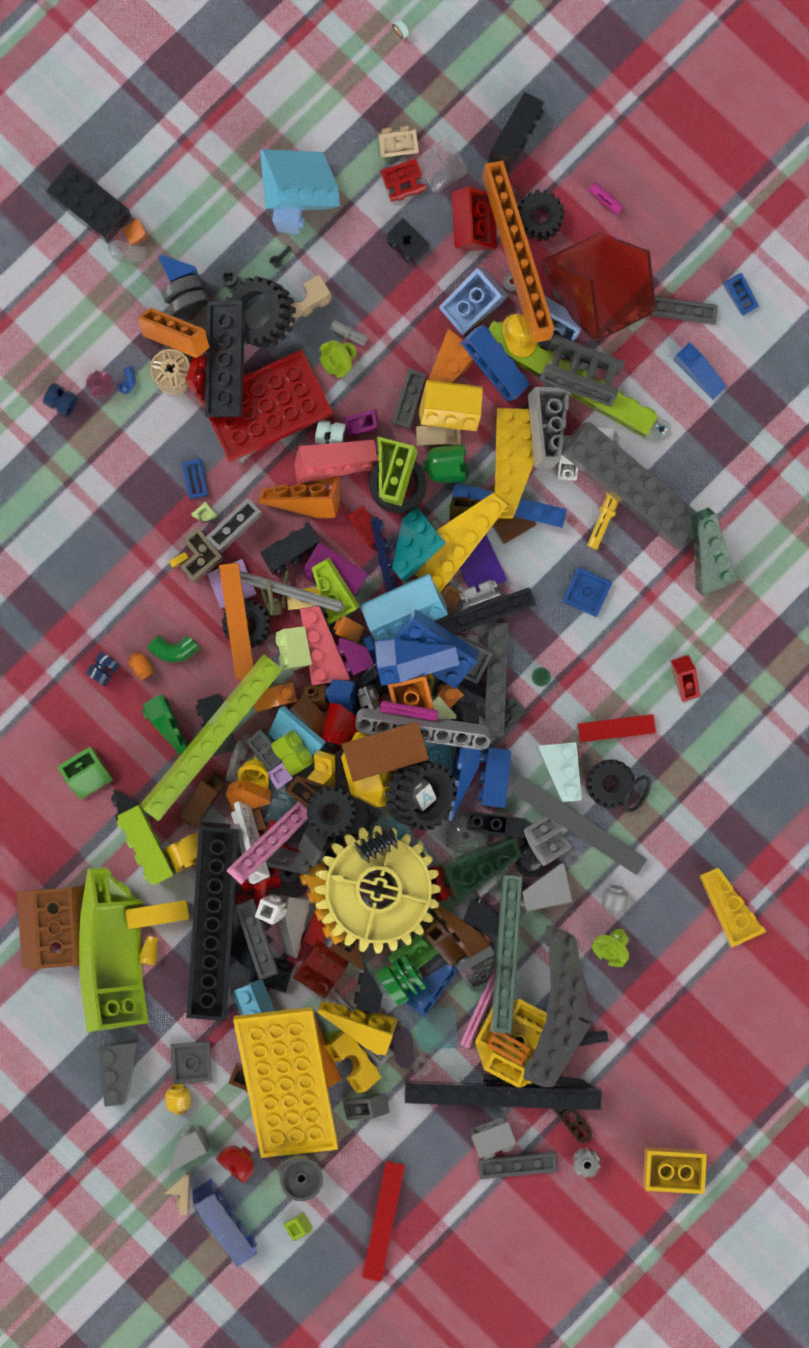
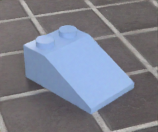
M477 268L439 306V309L462 335H465L496 310L509 295L486 268Z

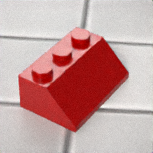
M469 186L452 192L455 248L465 251L497 249L496 223L487 192Z

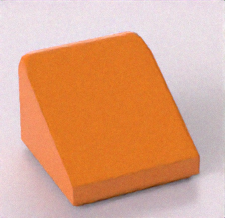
M139 218L123 228L130 246L148 239Z

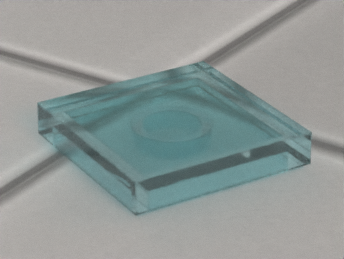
M455 1008L430 1009L425 1017L417 1013L418 1050L457 1048Z

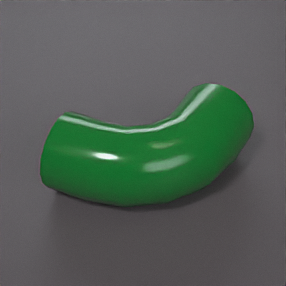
M158 635L146 647L154 656L170 663L185 661L200 649L199 645L188 635L176 644H171L161 635Z

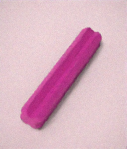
M386 701L381 703L380 712L434 722L438 718L437 710Z

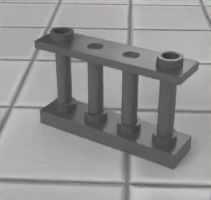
M554 335L548 346L549 350L554 351L551 364L546 363L539 380L611 407L618 394V389L612 387L614 374L619 375L625 361ZM561 354L572 358L569 371L558 367ZM579 361L589 365L587 377L576 374ZM597 368L607 371L604 384L594 381Z

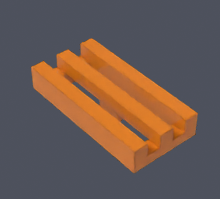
M494 1032L487 1043V1047L520 1066L531 1049L506 1033ZM497 1034L523 1048V1053L496 1038ZM493 1041L521 1057L518 1059L512 1056L511 1054L493 1045Z

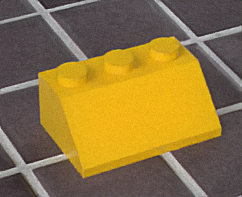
M426 380L419 408L421 425L477 431L481 417L483 388L480 386Z

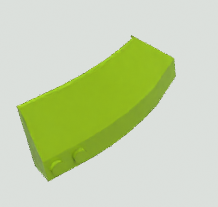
M91 868L87 870L80 916L79 971L87 1033L149 1023L143 987L142 966L139 963L140 958H138L141 953V927L127 929L125 916L126 909L142 907L145 903L140 899H136L130 893L131 890L121 881H117L111 875L112 872L107 868Z

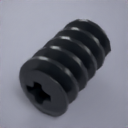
M388 825L389 831L384 827L381 829L382 835L377 831L374 832L375 838L368 835V842L363 838L360 839L361 845L354 842L355 848L362 860L370 863V856L376 860L377 852L384 856L383 849L390 853L391 845L398 849V840L390 825Z

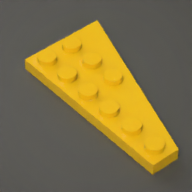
M497 408L495 493L509 504L499 518L513 519L534 465L529 409Z
M494 492L439 528L437 531L446 543L414 574L419 578L430 574L441 593L509 504Z

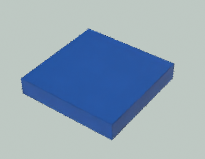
M577 567L562 602L593 617H597L612 582Z

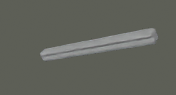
M240 571L243 583L267 590L266 578ZM269 580L272 592L337 612L342 611L343 602Z

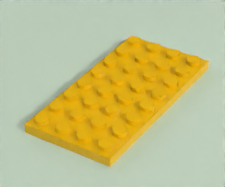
M313 1007L234 1016L233 1021L261 1158L338 1150V1140Z

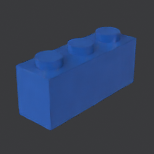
M488 748L487 752L484 751L482 763H486L485 771H481L480 782H484L483 790H479L478 801H482V806L505 808L511 750Z

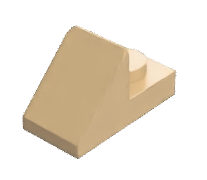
M188 1171L165 1192V1194L180 1195L176 1201V1209H179V1215H187L189 1212L191 1172Z

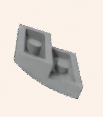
M548 816L524 830L531 849L543 866L572 848V845L561 833L563 827Z

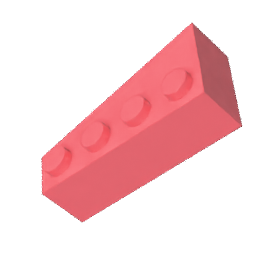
M374 440L299 446L294 462L297 482L302 484L362 471H371L377 464L378 457Z
M320 606L300 609L303 627L305 626L312 662L309 665L312 685L331 683L332 679L350 680V676Z

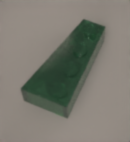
M707 507L691 514L692 539L694 541L693 556L695 557L694 574L696 575L695 589L702 596H705L738 580L716 513Z
M508 836L442 862L439 866L451 899L459 902L468 893L473 892L479 885L491 879L493 875L500 870L502 871L522 855L516 838Z

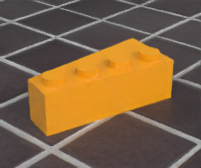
M318 861L315 867L312 866L309 875H299L303 886L307 885L310 891L307 892L310 902L315 904L325 899L324 894H318L313 891L314 887L325 885V880L315 875L316 871H327L323 861ZM317 908V910H314L318 921H321L329 913L328 909ZM335 921L324 923L325 927L322 930L326 939L330 938L334 944L345 940L347 935L345 931L338 936L331 934L337 924Z

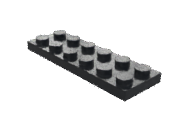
M242 300L207 302L206 337L210 347L206 350L205 417L207 418L243 417L245 301Z

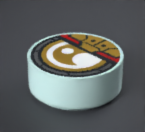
M396 20L392 23V29L399 39L403 40L409 35L408 28L401 20Z

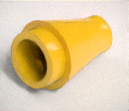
M147 936L138 957L140 958L139 963L155 966V961H158V938Z

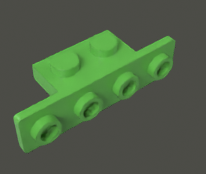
M420 935L412 936L410 945L405 944L401 948H397L388 957L393 964L390 968L393 971L396 970L393 962L395 959L402 966L403 962L400 956L405 954L419 969L439 952L427 938L424 940Z

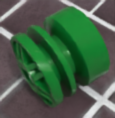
M405 954L400 956L403 962L402 966L397 959L393 960L396 970L393 971L386 965L376 972L384 988L398 1007L410 1000L407 990L410 989L415 995L419 994L415 987L416 984L422 991L427 988L421 972Z

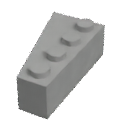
M535 387L528 395L535 468H553L561 460L564 440L563 433L566 427L565 420L569 407L570 391L556 387Z

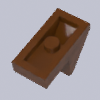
M359 939L351 951L347 950L349 946L344 945L343 942L332 943L329 949L360 970L363 969L362 952L358 949Z

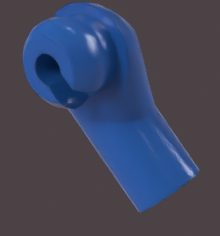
M132 366L124 368L126 379L118 385V390L123 394L130 393L136 385Z

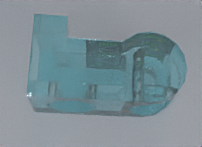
M274 790L271 804H269L265 824L267 828L271 819L278 821L283 817L284 808L290 809L292 803L291 795Z

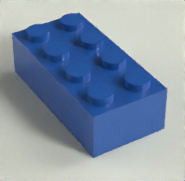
M416 609L394 636L406 641L419 640L420 643L456 645L460 665L431 673L454 689H456L478 661L479 651Z

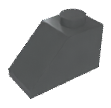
M386 1093L371 1094L343 1101L347 1120L374 1119L390 1113Z

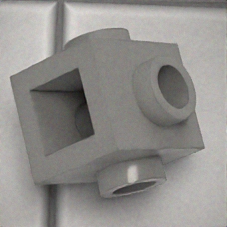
M588 1147L585 1149L581 1148L572 1157L574 1162L572 1167L578 1176L582 1174L584 1178L588 1176L591 1178L599 1172L598 1169L601 1166L598 1162L601 1159L594 1150L591 1152ZM588 1161L591 1163L587 1167H584L585 1162Z

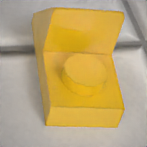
M318 750L314 754L315 770L307 779L329 787H335V756Z

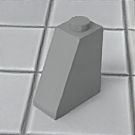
M564 863L558 864L522 891L521 908L525 907V911H531L572 902Z

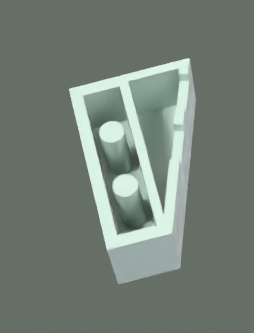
M576 742L536 746L561 802L582 800Z

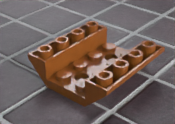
M85 886L17 891L22 969L79 965L80 916ZM51 903H56L59 907L56 914H52L49 911ZM54 942L61 944L62 949L59 953H55L51 949Z

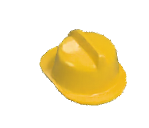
M520 314L508 316L502 324V332L507 347L514 356L520 358L528 357L535 351L537 342L532 343L525 317Z
M256 756L253 760L246 761L239 768L238 781L248 780L268 789L269 776L267 767Z

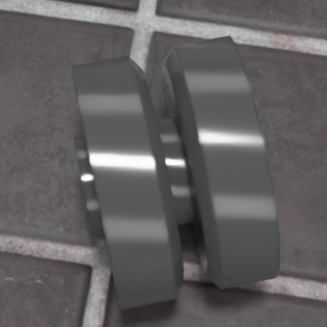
M189 275L182 277L162 289L161 294L165 303L170 304L168 310L171 316L178 319L191 316L207 306V302H210L206 292L201 290L203 285L199 276Z
M309 1153L292 1154L283 1161L279 1175L283 1192L295 1201H307L315 1197L323 1185V1174L319 1161Z

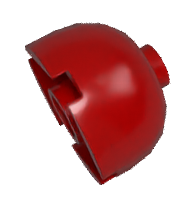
M230 1145L224 1148L215 1158L225 1170L227 1169L233 1177L243 1184L253 1174L254 1161L250 1157L252 1152L245 1146L240 1148L236 1145Z

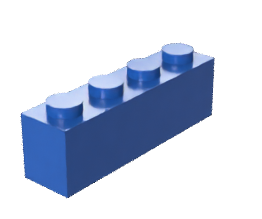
M484 325L475 328L460 342L507 402L516 399L530 385L525 374L520 372L514 360L505 353L502 345L494 339L491 331Z

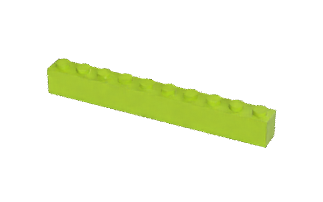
M493 321L489 330L494 339L502 345L505 353L514 360L517 366L540 378L546 363L551 364L554 352L551 350L545 351L537 343L535 351L528 357L520 358L514 356L507 347L502 332L503 323ZM560 359L558 367L569 371L571 362L566 359ZM577 369L576 374L587 377L588 372L586 370ZM599 378L594 379V381H597L599 383H605V381ZM619 389L611 407L573 392L570 394L571 397L644 439L658 417L655 414V410L650 407L644 408L639 405L638 400L632 397H625Z
M262 655L140 804L143 810L159 821L283 669L267 656Z

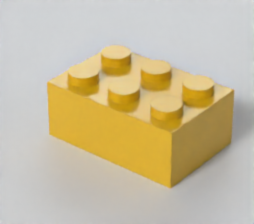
M645 1147L644 1189L646 1191L705 1194L707 1154L703 1150Z

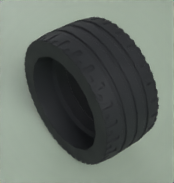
M415 460L412 469L417 482L415 493L411 498L403 501L402 506L384 502L379 497L378 462L374 466L369 479L370 492L376 504L391 513H405L418 506L424 498L427 485L426 475L421 465Z

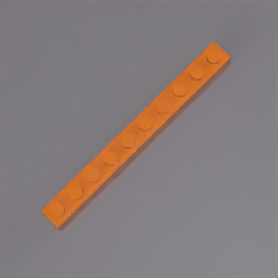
M504 162L487 163L484 166L482 178L531 341L536 343L551 340L555 328Z

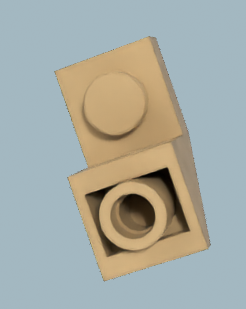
M436 426L416 427L417 446L461 445L460 429Z

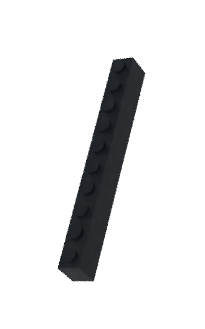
M405 1081V1103L601 1110L602 1090L600 1087H542L540 1085H525L518 1088L512 1084Z

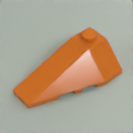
M332 477L290 487L284 484L264 488L260 493L258 503L316 518H335L340 502V477Z

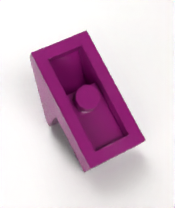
M377 409L345 417L347 436L353 437L363 433H377L379 429Z

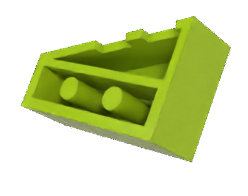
M378 437L379 497L384 502L402 506L418 451L415 446Z

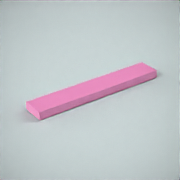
M298 801L228 868L227 872L240 884L245 882L308 821L307 808Z

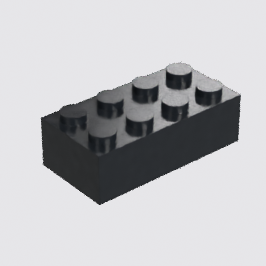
M72 163L65 167L46 190L50 199L107 244L132 216L126 206Z

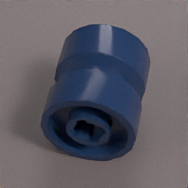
M54 382L46 391L43 404L51 409L57 408L58 413L68 417L74 410L79 396L70 390L65 392L64 387Z
M100 651L94 659L96 663L91 664L85 673L106 687L112 679L111 674H115L121 665Z

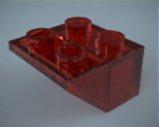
M316 940L293 978L326 999L347 970L349 962L329 949L328 946Z

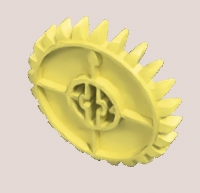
M374 826L373 836H372L373 838H375V837H374V832H375V831L379 832V833L382 835V833H381V827H380V826ZM362 827L358 829L359 840L356 841L350 834H345L344 840L347 846L343 848L341 845L333 843L331 848L337 856L335 858L323 857L322 861L329 867V870L316 871L315 875L325 880V885L314 887L313 891L318 894H324L325 899L316 903L315 906L318 909L329 910V913L322 918V923L326 924L334 921L337 923L331 932L333 936H338L344 931L347 933L344 945L350 946L356 939H359L358 949L361 952L368 948L369 943H373V949L376 954L381 953L383 943H387L389 949L393 952L397 950L398 939H401L404 944L410 945V932L413 931L418 935L424 933L420 925L421 921L430 923L433 921V917L427 910L428 908H437L439 906L436 900L431 899V894L441 891L440 886L431 884V880L436 878L439 873L437 870L427 869L433 858L432 856L421 858L419 855L423 849L421 843L413 847L409 846L411 835L408 833L398 840V849L391 845L390 853L383 849L384 856L377 852V859L375 860L370 856V863H367L361 859L354 845V842L361 845L360 839L362 838L368 842V832ZM391 827L397 838V830ZM378 870L376 876H384V873H386L391 879L393 886L387 885L388 881L383 878L366 880L363 877L371 871ZM377 882H379L378 887L393 890V895L388 896L377 893L375 898V892L360 888V883L377 885ZM360 892L366 893V898L372 901H383V898L390 901L380 908H376L377 903L369 902V906H367L362 900Z

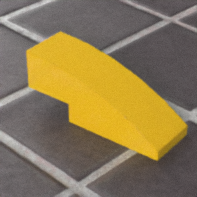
M187 900L125 910L127 929L189 919Z

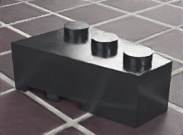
M309 521L304 523L305 527L296 532L293 530L289 533V536L276 541L260 552L272 574L276 573L278 575L286 570V566L290 564L296 565L303 561L302 557L305 555H312L320 540Z

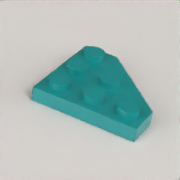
M417 506L402 519L392 566L393 570L404 582L446 543Z

